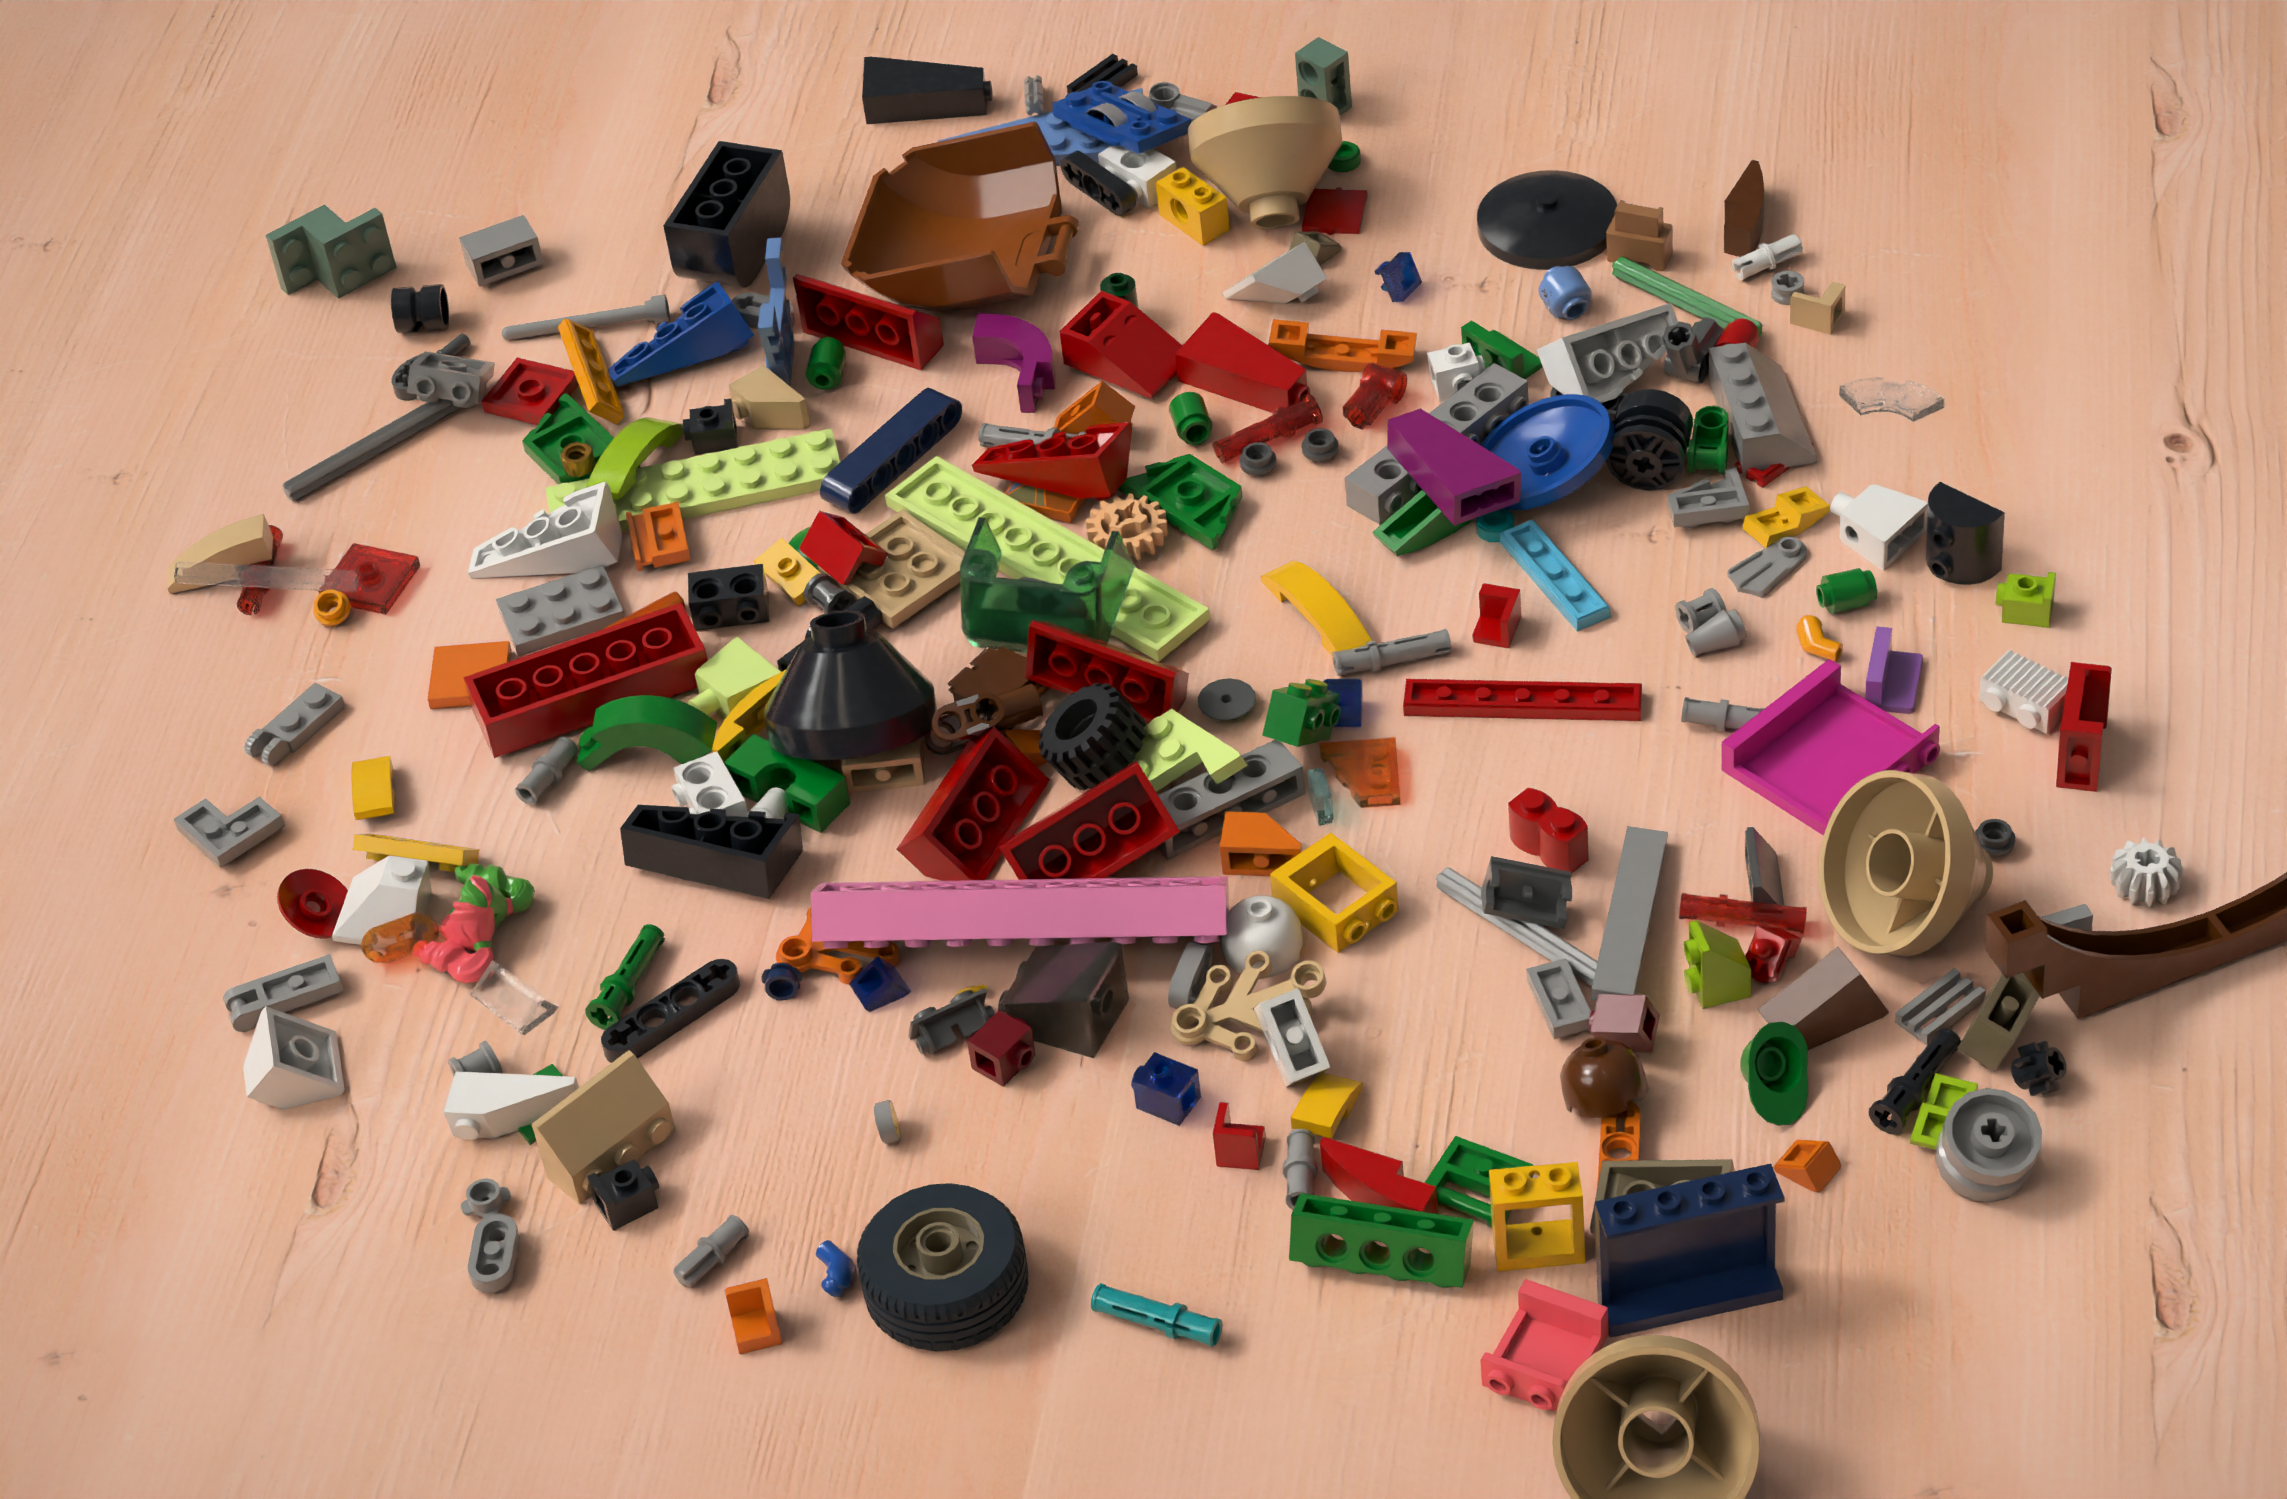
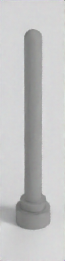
M666 294L651 296V300L645 301V305L507 326L502 330V337L505 340H515L559 333L558 326L564 318L587 328L647 319L648 322L654 321L655 324H661L664 321L670 322L668 300Z

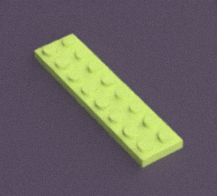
M832 428L812 431L802 435L778 438L773 441L636 468V483L620 500L613 499L621 532L629 530L626 512H631L633 516L642 514V509L679 502L682 519L820 491L824 477L840 463ZM589 479L545 487L549 512L565 505L564 497L585 489Z

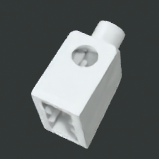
M1876 484L1868 486L1856 498L1839 492L1834 497L1830 506V511L1840 516L1839 538L1842 543L1883 571L1927 532L1928 502Z

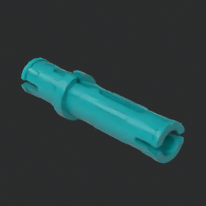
M1102 1283L1096 1286L1092 1294L1091 1309L1093 1311H1099L1133 1323L1165 1331V1335L1172 1339H1178L1181 1336L1213 1347L1218 1343L1222 1333L1223 1324L1221 1319L1188 1311L1187 1306L1184 1304L1174 1303L1173 1305H1168L1140 1295L1118 1290Z

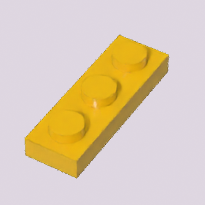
M366 833L354 834L352 850L367 852L366 859L381 861L387 856H398L438 862L439 870L455 872V868L458 866H468L470 863L478 864L480 849Z

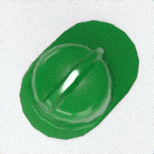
M1783 1021L1771 1022L1762 1027L1744 1048L1740 1059L1741 1072L1748 1083L1752 1105L1757 1114L1766 1122L1777 1126L1789 1125L1800 1118L1806 1107L1808 1096L1807 1044L1802 1033L1794 1025Z

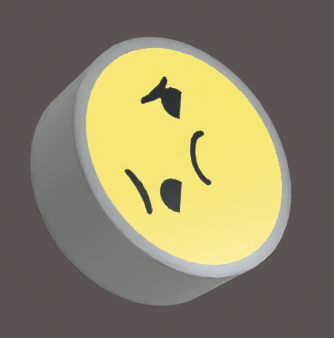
M886 1100L875 1103L874 1116L882 1142L889 1144L901 1141L899 1123L892 1101Z

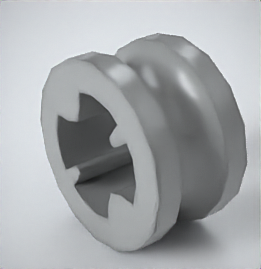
M1782 271L1773 276L1771 280V295L1775 302L1782 305H1790V297L1794 292L1804 294V278L1801 274L1794 271Z

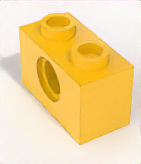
M1181 167L1156 181L1159 215L1199 244L1204 246L1230 231L1227 197L1186 168Z

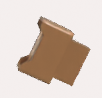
M1620 200L1615 209V216L1606 231L1607 261L1614 263L1619 257H1625L1632 261L1648 263L1656 271H1664L1673 255L1672 224L1664 223L1663 207L1655 209L1627 204L1624 200Z

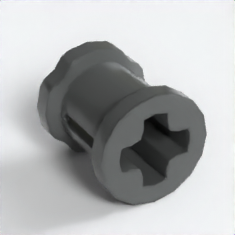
M819 573L813 576L808 581L804 590L806 601L812 605H819L824 609V614L843 611L854 602L853 594L844 588L837 587L833 579L826 573Z

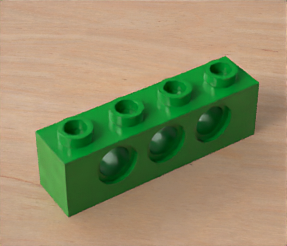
M1300 1193L1291 1214L1289 1260L1303 1262V1264L1310 1267L1328 1266L1346 1269L1354 1274L1372 1273L1389 1276L1398 1281L1416 1280L1433 1283L1435 1286L1442 1288L1453 1286L1463 1288L1471 1266L1474 1220ZM1331 1234L1338 1235L1342 1237L1344 1240H1339L1333 1237ZM1374 1241L1382 1242V1243H1384L1387 1247L1380 1246V1245H1378L1377 1243H1375ZM1418 1248L1426 1249L1430 1253H1424L1420 1251Z

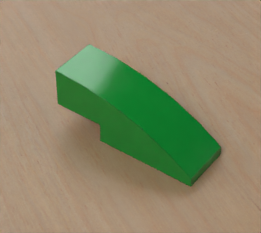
M1422 489L1372 533L1374 537L1396 556H1400L1432 545L1457 532L1476 518L1453 525Z

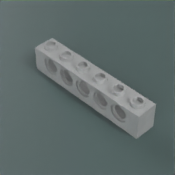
M1494 363L1429 414L1481 445L1487 435L1499 423L1511 414L1529 405L1528 381ZM1387 446L1345 477L1347 506L1379 525L1422 490L1390 453Z

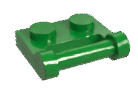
M1455 1136L1425 1183L1436 1186L1437 1203L1487 1221V1226L1492 1228L1491 1204L1445 1187L1446 1183L1449 1181L1490 1197L1489 1170L1533 1166V1164ZM1511 1210L1505 1211L1506 1224L1509 1219Z

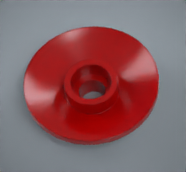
M300 869L290 873L283 879L278 888L277 903L283 917L293 928L310 937L328 939L332 938L348 890L338 879L326 872L316 869Z

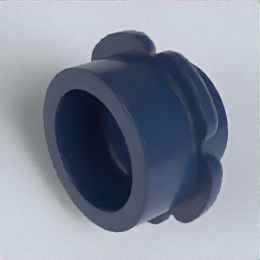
M775 963L771 966V969L764 970L761 979L762 983L765 984V991L768 996L776 1000H788L794 997L800 988L799 982L802 981V974L797 968L792 967L788 963Z

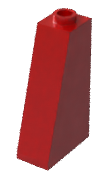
M1212 312L1175 353L1178 382L1289 419L1308 401L1310 388L1307 386L1306 369L1219 313Z

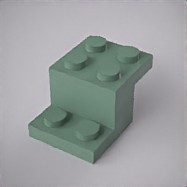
M324 204L266 234L280 287L287 295L318 280L337 298H340L397 268L383 214L376 208L348 222H344Z

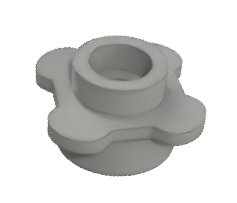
M492 1179L476 1180L467 1188V1200L461 1203L462 1213L467 1216L475 1214L483 1219L490 1215L500 1214L499 1210L503 1203L511 1198L510 1191L507 1187H499L498 1183Z

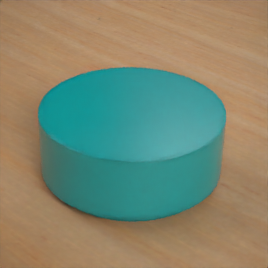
M1502 508L1477 517L1476 527L1478 536L1487 542H1500V533L1514 527L1513 514Z

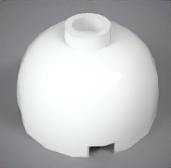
M1262 895L1243 899L1234 905L1227 915V935H1222L1221 938L1222 953L1228 965L1242 974L1246 967V957L1253 951H1264L1268 954L1272 964V971L1267 977L1283 973L1295 965L1300 958V950L1303 946V930L1300 920L1295 911L1279 898ZM1256 962L1252 968H1260L1265 962Z

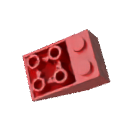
M1104 291L1099 292L1059 331L1064 365L1150 399L1177 374L1175 353L1182 347V344L1133 303Z

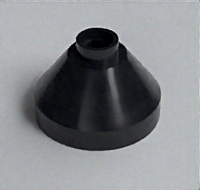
M851 610L825 613L810 621L811 636L801 643L764 707L767 736L771 748L786 756L812 760L855 758L904 746L931 731V720L937 711L932 682L879 632L866 628L865 615L863 613Z

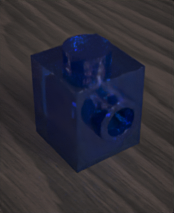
M1156 1052L1152 1054L1144 1066L1141 1065L1136 1069L1132 1077L1131 1086L1134 1090L1136 1108L1178 1126L1181 1125L1201 1098L1198 1069Z

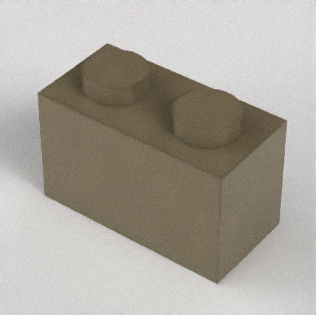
M2001 973L1986 995L1957 1048L1993 1071L1996 1070L2015 1043L2040 997L2025 975L2020 973L2006 979L2003 973Z

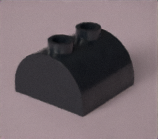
M1942 482L1936 484L1928 497L1926 563L1931 573L1939 579L1961 585L1982 583L1998 574L2002 570L2005 512Z

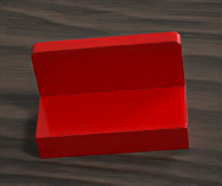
M820 510L799 548L802 553L837 582L846 586L850 584L862 561L882 566L889 554L844 517Z

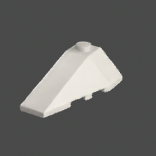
M1667 303L1560 338L1537 349L1548 382L1552 387L1563 395H1585L1598 400L1600 403H1604L1619 396L1627 385L1639 378L1648 366L1667 352L1662 339L1667 327L1676 325L1678 320L1672 304Z
M605 481L573 492L563 498L565 505L549 514L543 509L534 514L535 520L524 528L517 530L511 527L475 547L468 575L471 579L568 574L579 573L601 565L606 568L618 562L623 536L609 485Z

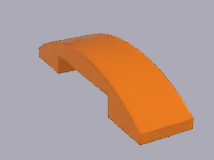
M1273 319L1269 346L1287 358L1308 366L1342 372H1372L1392 369L1413 362L1417 333L1381 329L1379 340L1308 334L1309 322Z

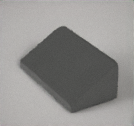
M1747 827V830H1745V861L1752 910L1755 912V915L1784 913L1785 906L1777 854L1754 827Z

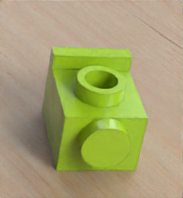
M2048 572L2047 577L2008 573L2006 583L1998 582L1995 605L2002 606V622L2049 628L2054 604L2056 573Z

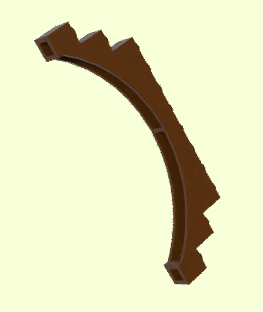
M2287 872L2253 892L2214 910L2174 923L2145 929L2089 931L2066 927L2041 918L2024 900L1987 914L1985 951L2006 979L2023 973L2042 999L2059 993L2077 1019L2287 941Z

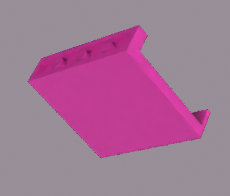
M1828 659L1721 742V771L1824 836L1836 806L1843 796L1860 780L1871 774L1887 770L1916 773L1925 765L1932 764L1940 752V726L1934 724L1923 734L1843 686L1841 684V666Z

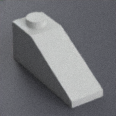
M456 1071L443 1113L454 1137H461L467 1140L476 1138L494 1139L518 1131L519 1127L532 1124L580 1087L576 1077Z

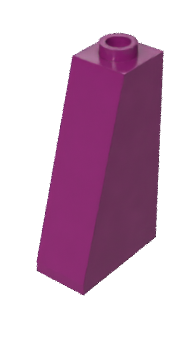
M1421 408L1388 419L1387 449L1453 525L1520 502L1521 472L1515 466Z

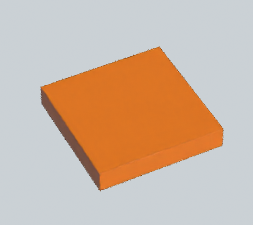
M500 641L434 647L427 699L430 709L471 706L463 677L511 661L512 649L510 642Z

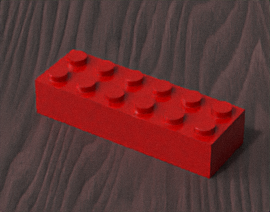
M678 603L463 678L472 711L493 757L497 758L592 725L595 710L610 701L639 695L669 698L698 688L695 673L698 668L708 661L706 649L682 603Z

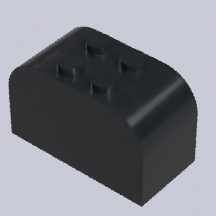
M718 141L663 225L671 265L678 277L712 283L718 281L719 284L744 288L753 283L766 262L767 239L781 238L788 221L790 190L782 150Z

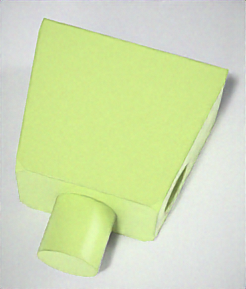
M736 637L697 669L695 678L699 695L689 700L688 704L708 716L716 712L723 719H726L733 708L746 695L781 671L740 638Z

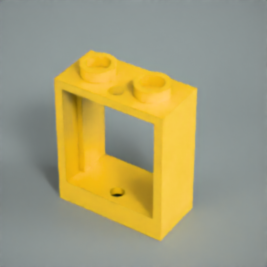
M1331 832L1270 874L1272 897L1279 898L1295 911L1301 925L1337 953L1350 944L1358 942L1367 932L1380 923L1388 921L1399 911L1397 882ZM1340 871L1367 893L1338 914H1335L1309 894V892Z
M1578 1162L1489 1170L1492 1235L1497 1272L1585 1264L1583 1193ZM1533 1174L1539 1175V1177L1536 1179H1533L1530 1176ZM1570 1204V1219L1506 1225V1210Z

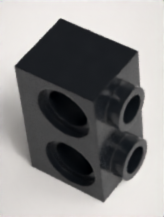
M763 564L688 573V601L693 626L696 631L770 622L769 594Z

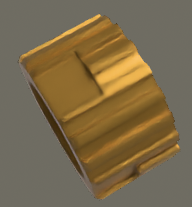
M578 442L569 444L560 454L563 469L569 476H584L595 468L596 463L593 451L588 444Z

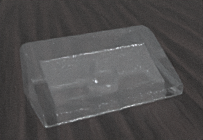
M493 960L470 993L471 996L523 1035H526L559 1008L558 1005L513 971Z

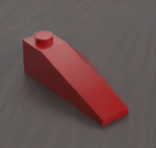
M1130 422L1097 424L1086 427L1087 434L1067 438L1064 431L1055 433L1052 438L1034 445L1033 440L1027 439L990 447L972 464V468L977 473L1078 499L1094 498L1097 501L1106 500L1114 496L1115 491L1127 479L1132 426Z

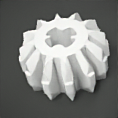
M2144 837L2139 844L2127 840L2125 847L2117 849L2113 856L2110 869L2111 885L2116 886L2118 897L2129 896L2131 905L2138 901H2144L2150 907L2154 900L2166 904L2171 895H2177V891L2180 888L2183 865L2181 864V859L2177 858L2175 848H2164L2161 839L2154 844L2148 843Z

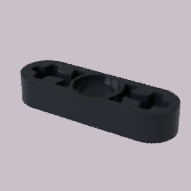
M1077 150L1061 159L1060 167L1066 180L1113 214L1121 216L1135 208L1136 197L1131 187L1081 151Z

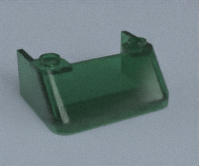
M978 517L960 565L961 628L969 644L975 647H991L993 649H999L1003 646L1011 651L1027 653L1029 625L1032 621H1046L1108 643L1135 568L1119 531L1111 532L1101 562H1079L1069 569L1063 584L996 577L1002 551L986 518Z

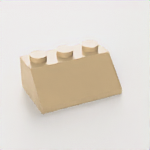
M630 1050L532 1123L547 1179L579 1205L592 1195L587 1178L588 1175L595 1173L599 1177L633 1159L637 1161L657 1144L665 1141L675 1131L668 1101L635 1054Z

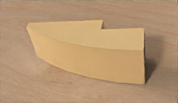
M264 514L243 519L220 528L182 552L169 565L167 585L169 594L241 578L242 566L272 559L273 534Z

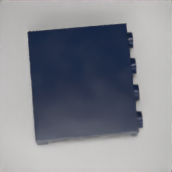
M1771 1163L1595 1201L1598 1304L1608 1307L1610 1338L1783 1300V1287L1775 1269L1776 1204L1785 1202V1197Z

